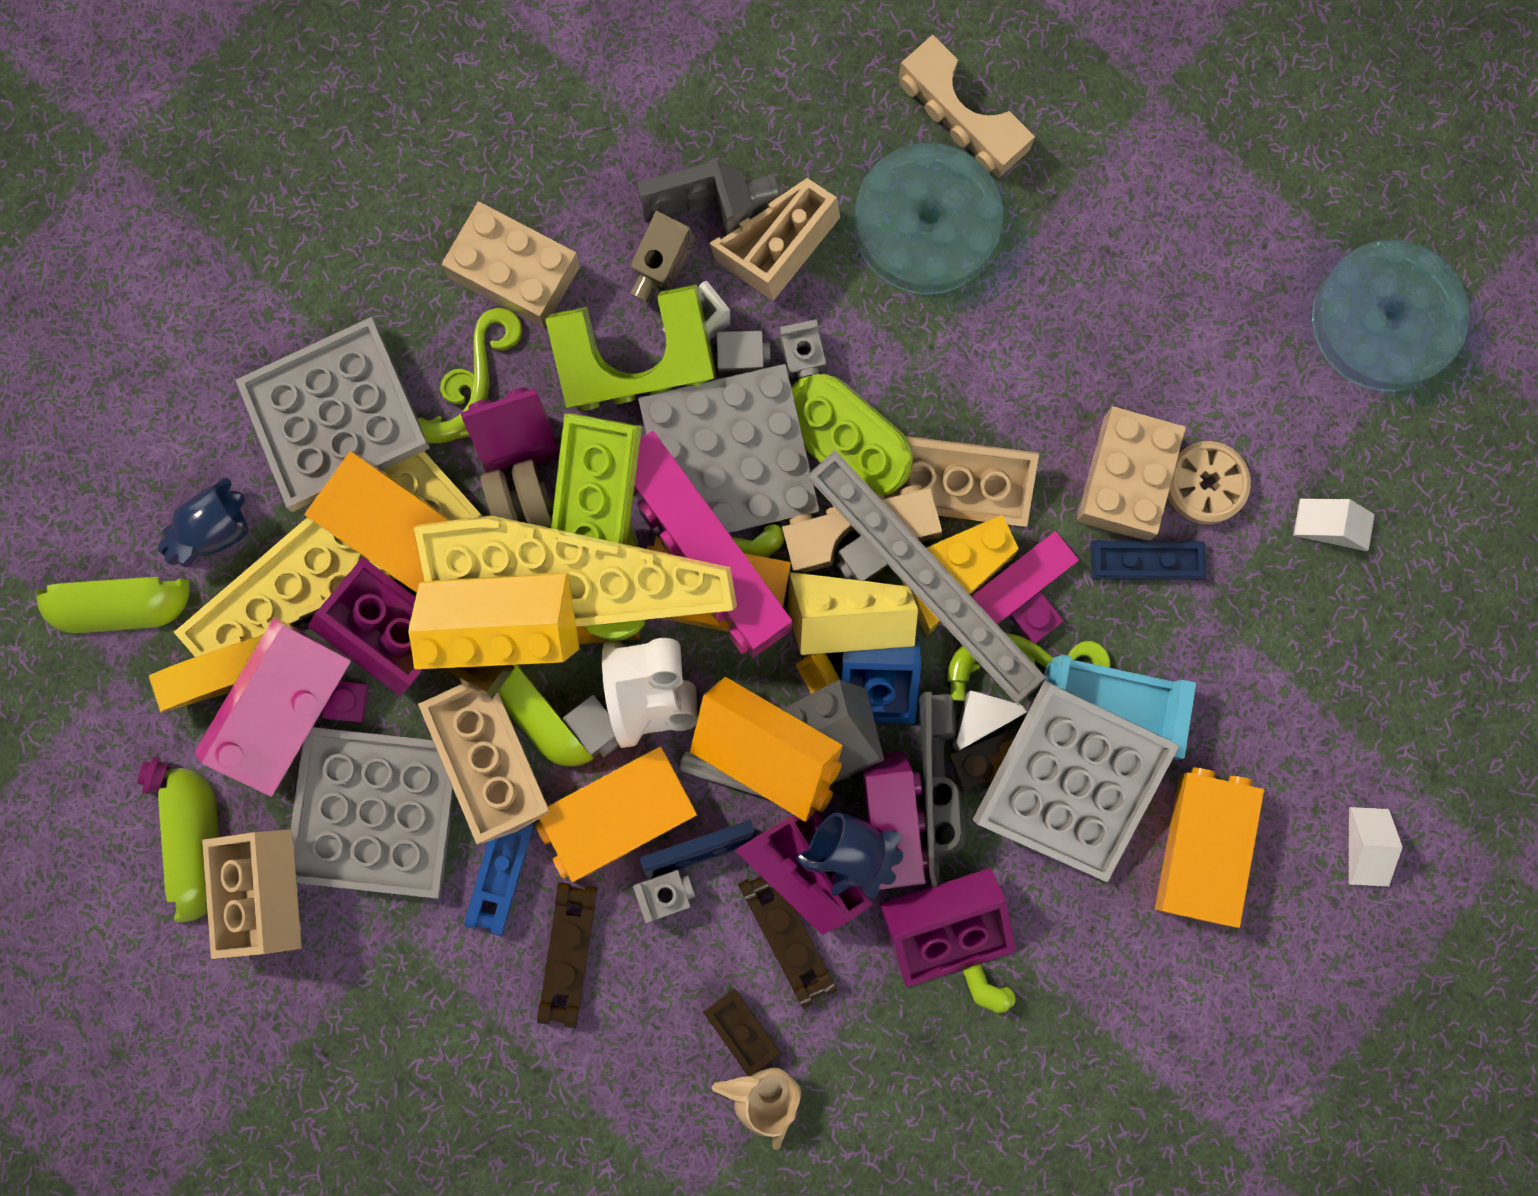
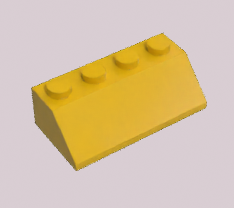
M569 572L420 582L409 626L414 668L434 669L564 662L579 650Z

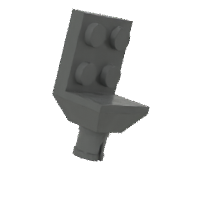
M718 160L637 182L641 210L645 222L652 220L656 210L673 219L676 213L687 210L690 213H699L707 210L710 204L716 203L726 236L739 228V223L749 217L751 220L754 209L767 205L780 196L773 173L753 180H745L742 171Z

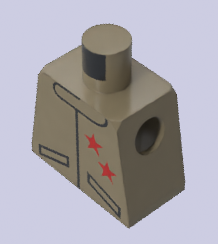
M657 210L655 211L631 263L632 270L639 277L630 295L650 304L659 286L666 290L672 288L697 242L690 227ZM663 260L659 268L652 269L656 261Z

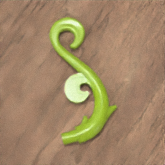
M490 309L484 312L478 319L473 340L474 374L464 369H454L447 373L441 381L440 392L444 400L452 405L465 403V397L460 394L462 388L471 390L469 403L462 412L469 410L468 406L472 403L488 399L490 381L484 339L486 329L494 323L501 324L506 329V334L502 339L490 342L491 348L495 351L509 350L521 340L523 332L521 321L509 309ZM461 414L445 422H440L441 416H437L432 420H426L422 417L418 418L428 443L441 444L455 439L470 437Z
M1005 633L1034 665L1037 662L1046 668L1047 664L1052 662L1053 657L1037 644L1021 636ZM1083 641L1074 646L1068 653V656H1071V660H1076L1080 656H1086L1091 659L1094 665L1111 667L1110 657L1106 649L1093 641ZM963 645L955 652L947 675V682H951L950 695L955 701L959 702L965 701L966 683L970 682V674L980 668L979 664H974L975 658Z

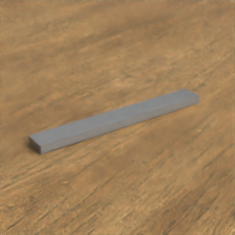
M836 450L807 475V478L1017 705L1047 679Z

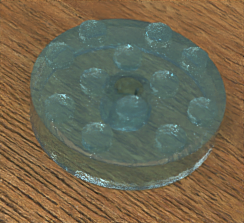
M938 143L908 145L883 157L864 178L857 195L854 212L856 243L868 266L876 275L890 285L916 294L948 292L974 279L991 259L1003 226L1001 195L989 172L980 162L964 151ZM929 208H932L930 215L937 222L926 224L920 220L919 216L928 214Z
M1403 240L1374 241L1348 253L1322 280L1312 307L1314 336L1321 353L1328 363L1349 381L1377 391H1400L1413 388L1442 371L1461 350L1468 333L1470 320L1467 294L1460 278L1452 267L1428 248ZM1389 308V311L1395 317V322H1392L1385 316L1384 310Z

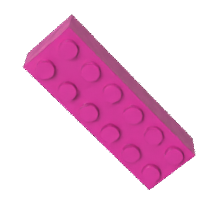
M652 430L640 439L633 497L636 496L639 501L636 504L640 509L641 517L651 530L658 527L662 532L659 535L662 539L661 544L668 554L731 567L737 607L732 611L713 612L712 615L719 623L725 620L731 627L728 630L730 633L729 638L741 654L748 651L752 658L756 657L791 631L793 621L656 433Z

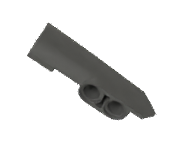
M924 692L919 697L928 857L932 887H936L940 877L939 855L952 854L961 850L966 843L967 828L963 790L958 784L946 778L944 741L953 740L957 737L955 699L949 694L932 695V692ZM949 786L953 793L952 799L948 804L939 806L935 799L936 793L941 787ZM948 824L952 825L955 831L953 841L949 844L941 845L938 840L940 828Z

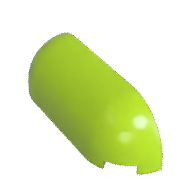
M159 577L60 583L47 585V590L36 589V600L38 609L45 621L55 629L66 633L156 628L172 622L181 614L189 598L190 585L189 580L186 579L159 582Z
M513 665L515 667L498 692L507 713L536 749L548 761L559 766L575 767L592 761L594 757L587 751L519 665Z
M172 768L166 769L164 774L165 779L167 778V788H160L158 792L164 885L167 903H176L177 913H175L174 920L177 923L197 920L208 913L202 840L219 838L216 796L208 780L191 769Z

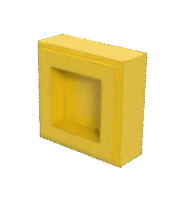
M826 653L810 654L796 664L811 694L840 680Z

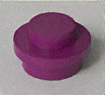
M153 756L151 763L144 761L141 766L137 784L144 785L143 794L149 795L150 791L158 793L159 789L163 787L164 774L166 769H168L169 763L161 762L160 757Z

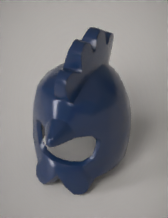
M222 478L217 484L201 491L173 513L172 524L162 531V535L165 538L158 545V551L165 557V561L173 566L179 563L182 567L186 568L196 560L197 556H208L226 550L240 542L248 534L249 528L240 510L245 502L244 495L241 492L229 491L231 480Z
M837 812L828 816L819 825L813 835L809 849L801 851L797 856V860L807 871L818 873L836 872L832 889L833 896H837L848 888H860L864 894L873 898L879 893L880 884L891 885L896 879V874L891 870V867L900 864L903 860V852L899 848H895L901 840V834L895 829H886L880 833L872 825L859 818Z

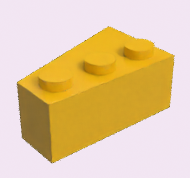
M1000 515L931 545L926 549L971 596L1011 561L1019 548L1003 515ZM911 590L918 608L917 617L927 637L941 622Z

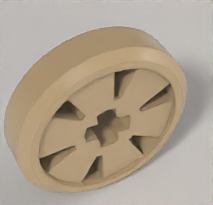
M1202 441L1191 444L1178 455L1168 499L1173 508L1182 517L1191 522L1204 525L1221 523L1235 515L1246 503L1251 488L1249 469L1243 458L1234 449L1225 444L1214 441ZM1200 475H1203L1205 478L1214 477L1216 483L1212 486L1216 490L1213 491L1210 487L1205 490L1202 489L1200 483L1203 479Z

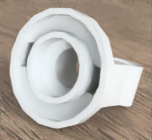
M658 638L646 644L629 647L621 640L604 642L602 649V673L606 705L611 727L616 741L621 748L637 745L643 734L666 730L685 731L696 726L698 720L696 686L689 681L682 680L681 647L678 641L670 638Z

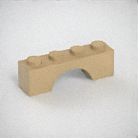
M932 35L901 62L898 76L900 85L909 96L914 97L916 95L925 104L924 107L927 114L934 121H942L950 129L952 139L960 147L964 148L967 146L976 155V162L981 169L987 173L992 171L1000 178L1031 149L1035 136L1010 111L988 116L975 113L966 108L957 98L952 84L958 59Z
M921 485L909 486L901 489L899 496L885 499L883 495H877L920 542L942 537V529L930 487L922 489ZM835 507L827 509V515L813 519L811 514L794 517L789 520L790 525L782 527L795 573L803 574L833 566L838 545L844 537L855 530Z

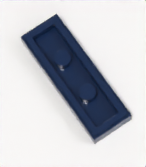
M1092 540L1090 542L1091 579H1206L1204 541Z
M751 820L639 858L647 878L653 879L735 851V849L755 838L756 834Z

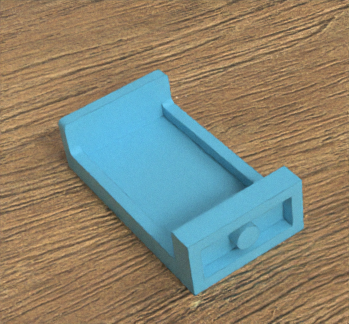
M1067 655L1054 657L1052 662L1047 664L1044 676L1047 678L1045 681L1179 745V748L1172 760L1185 758L1196 688L1195 682L1163 680L1071 660V656Z

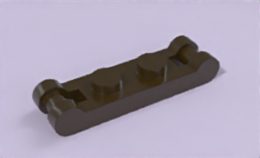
M762 876L750 882L746 879L738 883L745 900L803 1010L813 1005L812 1000L825 993L829 996L838 991L795 909ZM771 888L776 899L762 906L757 895ZM813 969L818 979L804 986L799 976Z
M559 882L541 1001L537 1015L538 1024L549 1025L550 1021L564 1023L566 1028H577L598 887L586 886L584 890L571 888L570 883ZM568 904L582 905L581 916L567 915ZM554 995L569 996L567 1007L554 1006Z

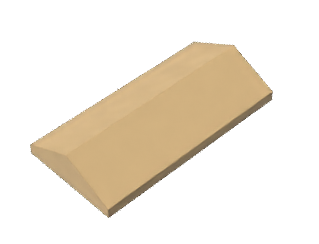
M905 436L912 450V470L906 483L895 493L885 496V499L899 496V491L903 488L921 485L922 489L931 488L938 516L986 522L1003 515L1008 525L1027 527L1039 458L1038 452Z
M461 684L418 704L477 845L515 833L550 813L499 692L491 699L473 688Z

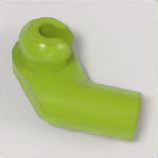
M770 524L754 540L733 537V540L743 553L768 558L781 548L784 542V534L780 526Z
M981 964L962 970L976 1004L995 1013H1005L1014 1006L1016 1002L1014 992L1008 987L1003 989L989 985Z

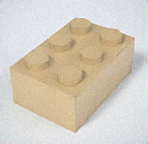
M479 201L441 264L449 279L544 329L546 327L545 319L554 313L580 268L575 251Z
M1112 406L1103 419L1076 522L1143 541H1150L1158 535L1186 427Z
M292 829L253 832L202 840L211 959L302 949Z

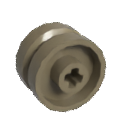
M533 459L514 464L512 470L516 487L514 490H512L506 474L500 469L481 475L482 487L491 516L551 528L553 506L545 482L541 481Z

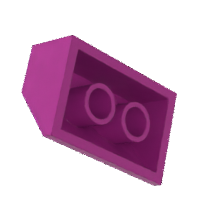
M362 557L317 610L308 627L400 697L423 670L414 668L409 638V626L416 597Z
M991 868L880 904L905 988L1016 952L1006 899Z

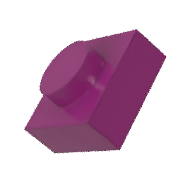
M1038 592L1009 615L1025 637L1034 644L1064 621L1041 592Z
M339 681L324 706L323 718L364 723L369 685Z

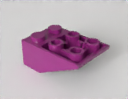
M527 387L517 388L509 391L506 394V398L491 402L489 399L480 400L469 405V410L460 413L486 473L500 469L508 476L512 474L514 464L533 459L535 465L538 466L559 459L560 449L549 416L536 388L531 390Z

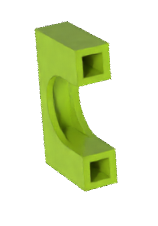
M698 285L661 291L658 294L657 298L666 335V350L662 360L656 366L641 373L621 372L611 367L601 357L595 343L587 307L550 314L545 320L566 408L577 406L578 411L592 410L600 407V401L613 399L614 404H623L636 400L635 394L650 392V395L671 391L672 387L685 384L687 387L692 385L700 387L702 383L714 379L716 369Z

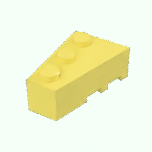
M789 572L788 612L793 621L792 626L800 655L915 646L918 608L908 586Z

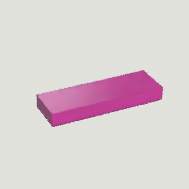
M1054 531L971 597L998 624L1079 561V559L1058 533Z

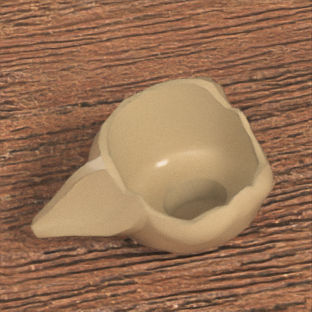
M769 1068L759 1071L752 1076L739 1077L713 1084L712 1090L735 1100V1113L745 1127L759 1136L772 1137L773 1149H780L786 1130L795 1120L796 1111L801 1099V1088L791 1076L780 1068Z

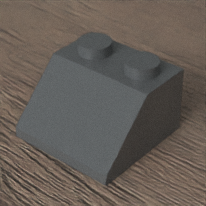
M838 680L782 709L843 745L838 760L842 763V767L831 785L884 760L867 689Z

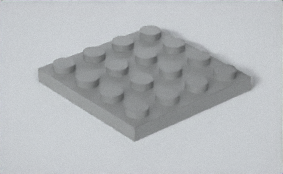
M372 317L235 380L286 508L291 512L313 503L349 451H355L380 470H384L430 448L380 330Z
M786 364L705 382L700 387L692 385L638 398L646 435L652 430L656 433L728 533L819 512L814 485L807 478L810 468Z
M1044 681L985 794L973 821L979 826L1108 882L1175 756L1179 745L1050 682Z
M312 727L302 746L291 822L295 850L296 883L441 898L455 792L433 740Z

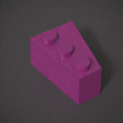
M903 751L883 753V761L862 770L864 784L863 799L864 804H866L868 824L872 825L880 833L886 829H895L901 834V840L895 848H899L903 852V860L900 864L891 867V870L896 874L895 881L891 885L880 884L879 890L925 884L924 870L929 869L927 846L921 847L919 833L926 832L923 809H917L915 798L916 795H922L920 775L918 771L912 772Z
M816 811L806 822L795 815H791L735 849V851L823 935L849 922L872 906L873 903L860 888H848L837 896H833L832 889L836 872L818 873L807 871L798 862V854L809 849L813 835L823 822Z

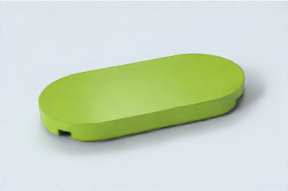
M815 374L798 380L791 387L805 450L821 463L836 450L876 495H891L906 483L913 465L912 450L907 438L845 382L832 375Z

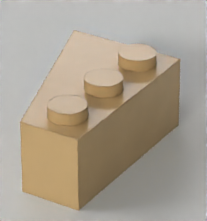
M808 178L768 204L769 208L751 220L748 217L740 222V227L724 238L720 239L718 237L709 243L715 261L772 301L776 299L840 219L837 197Z

